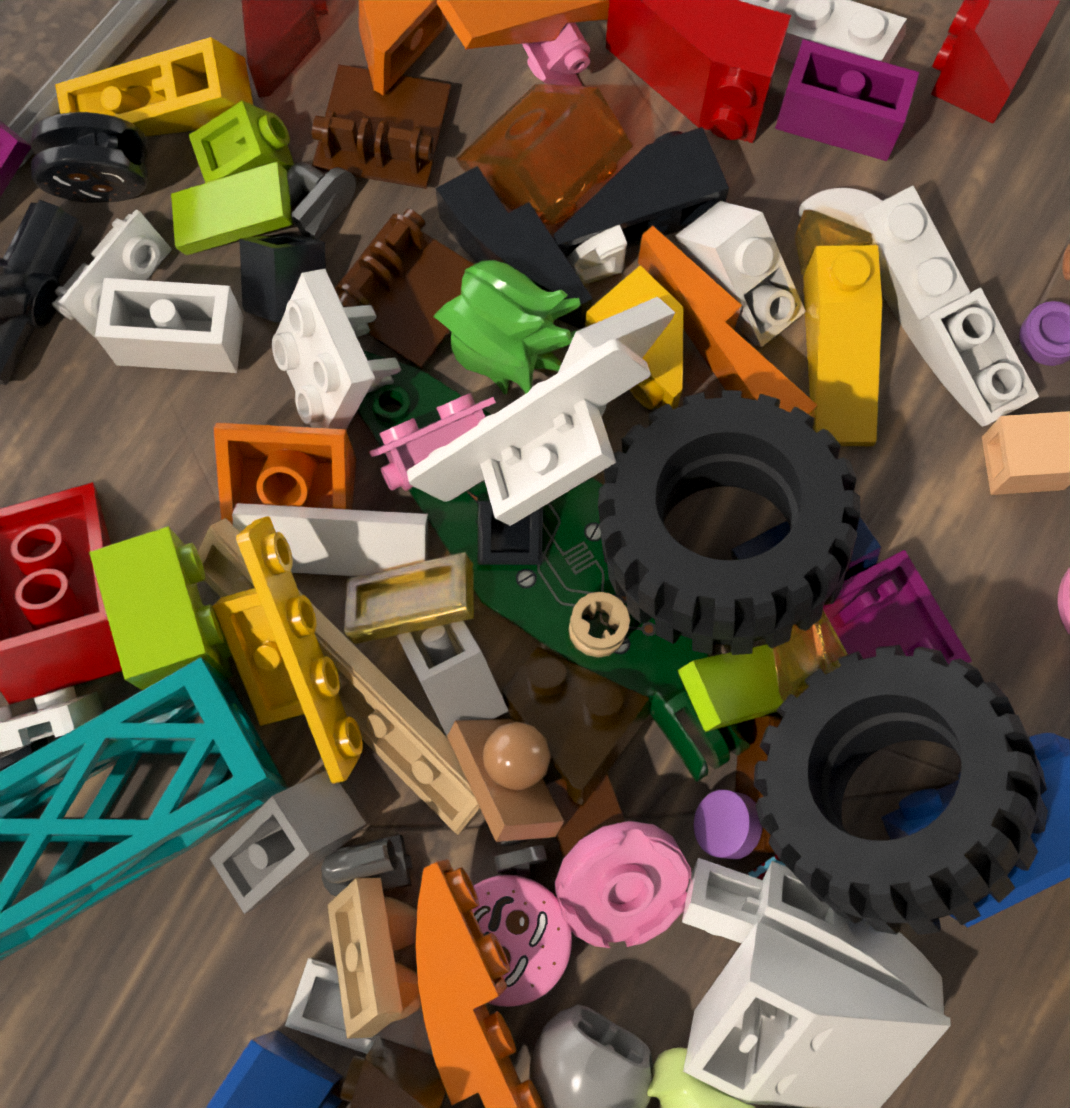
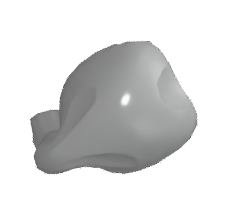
M578 1004L560 1011L542 1030L533 1047L529 1065V1079L536 1087L545 1108H647L651 1099L647 1095V1091L652 1081L651 1070L653 1061L650 1049L636 1035L616 1025L593 1009Z

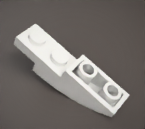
M739 0L791 15L780 58L795 64L803 39L889 63L906 35L907 18L851 0Z
M914 186L862 211L854 218L866 244L878 245L881 292L892 312L942 384L982 427L1039 397L983 290L980 287L970 293Z
M700 858L697 859L691 873V880H689L683 923L705 930L710 934L743 943L757 921L944 1015L942 976L927 958L900 932L896 935L875 931L865 919L854 924L841 917L826 902H821L787 866L771 861L764 879L760 880Z

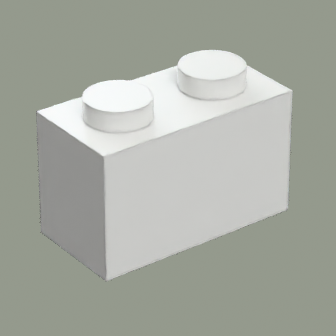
M104 278L95 337L116 365L237 373L244 316L230 286Z

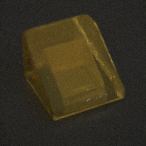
M804 210L795 233L801 275L805 274L816 246L871 245L873 242L872 234L818 211Z
M824 610L821 619L807 631L800 630L794 624L790 641L773 648L778 688L782 701L789 694L798 698L809 687L804 681L807 677L820 668L825 675L841 667L838 659L848 655Z

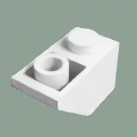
M720 201L675 235L683 253L742 305L736 326L754 345L763 347L806 312L762 212Z

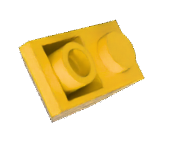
M640 265L586 312L585 328L655 297H659L675 314L642 358L647 362L651 375L629 390L637 401L647 409L652 410L654 407L658 409L665 404H670L674 410L678 408L683 384V306Z

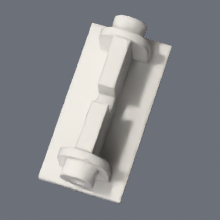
M135 210L132 215L128 214L123 220L116 218L112 223L113 228L91 253L95 258L91 264L83 263L63 287L59 286L55 290L58 298L52 304L53 307L70 320L75 318L94 338H96L95 332L104 278L147 280L172 250L138 210Z

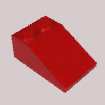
M609 0L605 48L698 128L703 127V129L709 130L717 137L725 140L740 139L753 143L773 83L791 15L739 0Z
M93 482L0 508V691L9 705L122 671L89 553L111 545L98 492Z

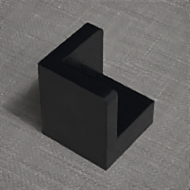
M294 233L239 239L243 310L274 322H281L287 303L292 297L301 273L320 269L326 270L325 242Z

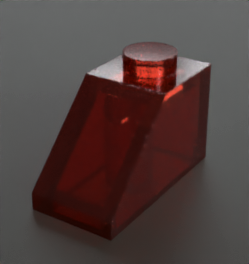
M241 0L247 63L259 98L271 96L321 41L319 16L329 15L327 0Z

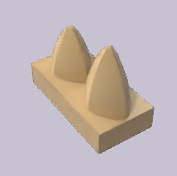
M355 878L327 905L347 1039L373 1037L391 1022L407 1018L422 1006L417 973L395 962L393 951H398L416 942L417 910L402 901L384 896L381 878Z

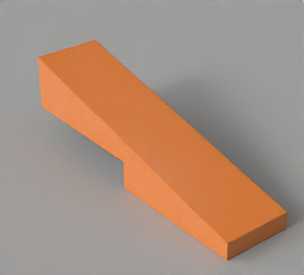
M609 0L436 1L465 49L554 41L566 23L607 20Z
M651 226L642 235L638 264L683 306V329L724 389L742 391L741 398L757 401L759 394L780 399L779 408L790 413L794 407H798L812 416L818 405L734 330L742 305L654 226Z

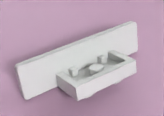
M617 339L609 340L601 346L592 348L581 359L552 378L536 384L524 396L496 414L485 417L477 426L451 443L431 452L426 459L407 471L409 484L447 502L485 480L495 518L509 526L515 524L616 463L599 408L650 377L651 373L647 362Z

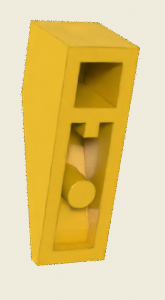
M212 37L55 84L60 114L90 112L114 116L134 124L144 132L145 136L195 131L242 100L253 105L245 57Z
M878 245L816 246L803 276L810 399L818 405L812 415L814 418L813 430L816 433L822 429L828 430L841 446H874L877 440L882 292Z

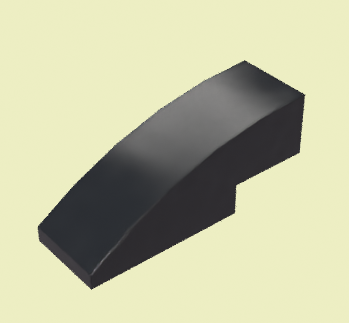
M478 166L435 188L439 218L459 245L477 263L489 260L506 263L529 277L544 291L554 292L563 290L568 294L563 300L579 298L581 305L577 309L557 319L578 329L585 327L586 312L592 307L593 298L530 202L508 213Z

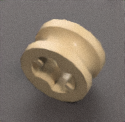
M604 592L589 593L579 599L573 608L568 628L570 639L575 647L585 655L593 657L609 656L617 651L625 640L630 624L629 613L623 602L614 595ZM596 611L609 615L608 626L616 630L615 634L610 635L605 630L602 639L592 637L588 634L590 623L582 619L583 616L588 614L590 619H594Z

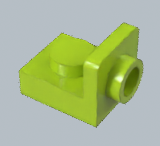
M243 100L189 134L205 183L274 162H278L285 170L294 165L288 148L290 136L282 120L276 114Z

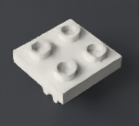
M325 269L301 273L292 297L287 303L286 311L276 334L272 338V351L277 366L282 371H287L295 389L296 407L302 421L310 424L311 428L347 429L365 395L378 390L382 386L392 385L394 381L391 375L400 372L401 368L396 358L367 361L357 337L365 335L370 331L367 323L374 321L377 316L371 305L342 307Z

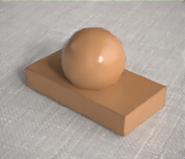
M513 719L455 720L447 738L495 841L555 837L564 820L543 780V777L547 774L551 758L547 739L534 726L514 722Z

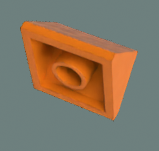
M216 423L214 426L221 520L226 518L233 525L232 513L237 503L352 510L357 458L346 429Z

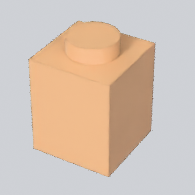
M1070 411L1000 416L982 436L991 495L1065 490L1070 486Z

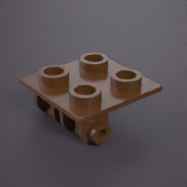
M338 64L325 117L316 115L313 120L312 138L313 140H318L312 166L318 170L328 172L333 168L340 167L351 172L356 177L427 189L451 91V84L401 76L383 96L374 91L368 69Z
M406 209L403 214L393 213L335 287V291L342 307L371 305L377 318L367 323L370 329L367 334L422 369L450 332L446 326L433 316L447 302L461 295L462 278L465 269L474 264L421 231L426 225L424 219L414 210Z

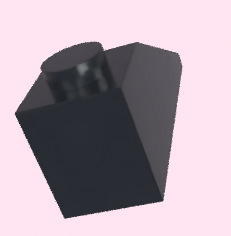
M703 127L685 133L681 131L665 133L639 151L553 234V239L567 258L573 250L591 237L617 225H620L627 241V248L641 244L642 235L651 226H654L666 236L683 230L718 202H726L729 187Z

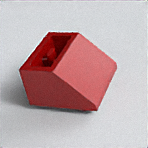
M964 0L947 32L949 34L933 62L932 68L940 71L941 74L931 95L993 124L1011 94L1060 0Z

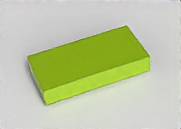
M278 162L171 194L175 248L185 255L235 242L240 238H248L293 225L287 171Z
M765 644L753 647L752 654L732 655L729 652L694 660L678 670L705 732L776 713L789 694L794 695L796 698L801 695L778 646L770 648Z

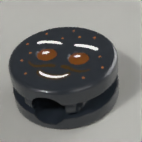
M69 112L46 117L37 122L32 128L31 148L35 156L31 162V175L36 186L44 192L71 201L101 203L132 199L143 193L147 188L148 168L144 163L148 153L147 138L144 132L134 124L105 114Z

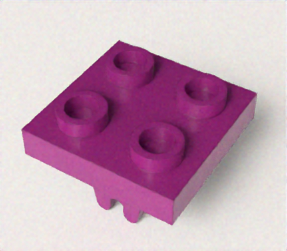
M905 550L845 580L834 603L824 605L821 619L807 631L800 630L825 674L841 667L839 658L859 651L863 659L876 657V648L880 646L900 645L905 655L912 657L915 648L918 647L938 650L942 652L948 665L954 659H962L967 663L972 662V659Z

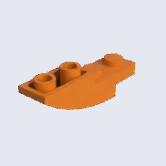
M449 859L435 862L423 869L417 905V975L426 1031L438 1072L451 1105L479 1093L485 1108H545L532 1081L528 1079L521 1083L509 1058V1055L516 1052V1047L504 1018L498 1011L490 1015L485 1003L499 997L508 988L503 978V975L510 972L505 952L493 932L484 936L472 911V909L480 906L476 890L466 871L462 867L453 870Z

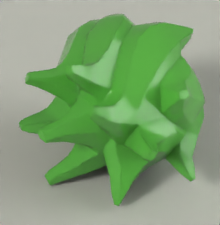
M489 260L480 261L465 269L462 278L461 295L447 302L433 317L452 332L451 347L454 356L465 369L489 377L499 386L503 394H507L509 380L517 383L524 393L527 394L532 388L534 369H548L559 372L562 362L551 351L571 344L576 331L570 332V330L557 327L553 322L557 318L577 309L581 302L579 298L563 300L568 296L563 290L554 292L544 291L529 277L510 265Z

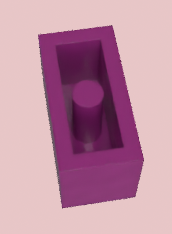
M803 39L775 129L887 161L904 126L920 72Z

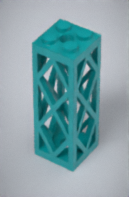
M200 657L0 771V842H25L0 883V961L260 809L273 795L288 789L285 780L231 682L203 658ZM199 715L201 716V718H202V720H203V722H204V723H187V722L193 720L194 718L198 717ZM142 754L186 755L148 820L104 819ZM220 755L197 797L177 809L207 756ZM115 764L84 818L63 819L85 781ZM232 773L233 777L227 780L229 774ZM49 802L40 819H21ZM48 843H68L42 888L11 906ZM90 843H119L75 869Z

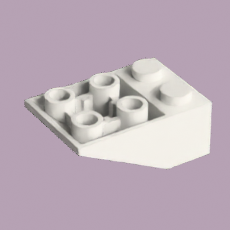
M757 921L694 1010L683 1072L746 1104L813 1108H881L951 1026L950 1018Z

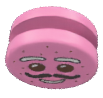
M517 875L495 876L475 884L474 888L480 906L472 909L483 935L485 936L491 932L495 934L510 966V972L503 975L508 988L499 997L487 1003L501 1007H513L528 1004L539 999L549 992L560 980L568 965L571 954V927L562 917L558 899L540 883Z

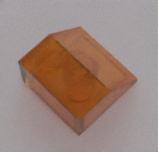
M534 84L456 158V161L466 172L478 166L499 200L511 211L530 202L542 222L547 225H553L568 218L578 206L577 201L593 185L608 179L618 167L617 162L633 145L598 87Z

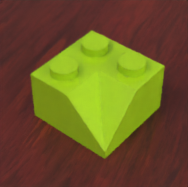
M167 526L89 552L126 681L144 690L200 657L226 678L233 677L228 659L232 654L211 604L204 606L201 602L196 583L205 580V572L198 551L192 542L184 544L171 528Z

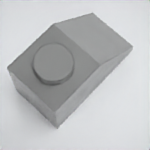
M445 590L388 618L446 735L450 732L455 720H490L508 712V708L482 651Z
M326 770L273 795L209 859L243 913L246 914L323 862L326 856L337 851L366 825V822L339 782L333 784L330 781Z

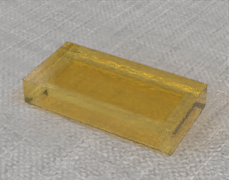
M465 552L347 579L344 634L353 644L474 619L473 563Z

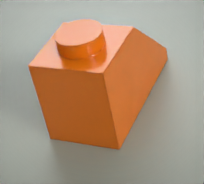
M358 0L359 32L374 91L384 96L445 29L447 19L437 5V0Z

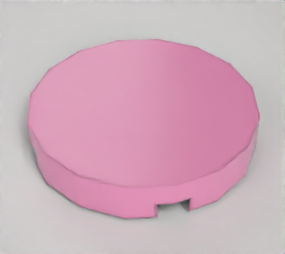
M627 821L603 826L579 840L561 863L555 880V888L562 917L570 925L571 931L576 937L595 947L610 948L608 942L617 943L625 941L627 947L643 944L666 931L684 911L687 897L686 889L689 879L691 880V867L673 836L654 824Z

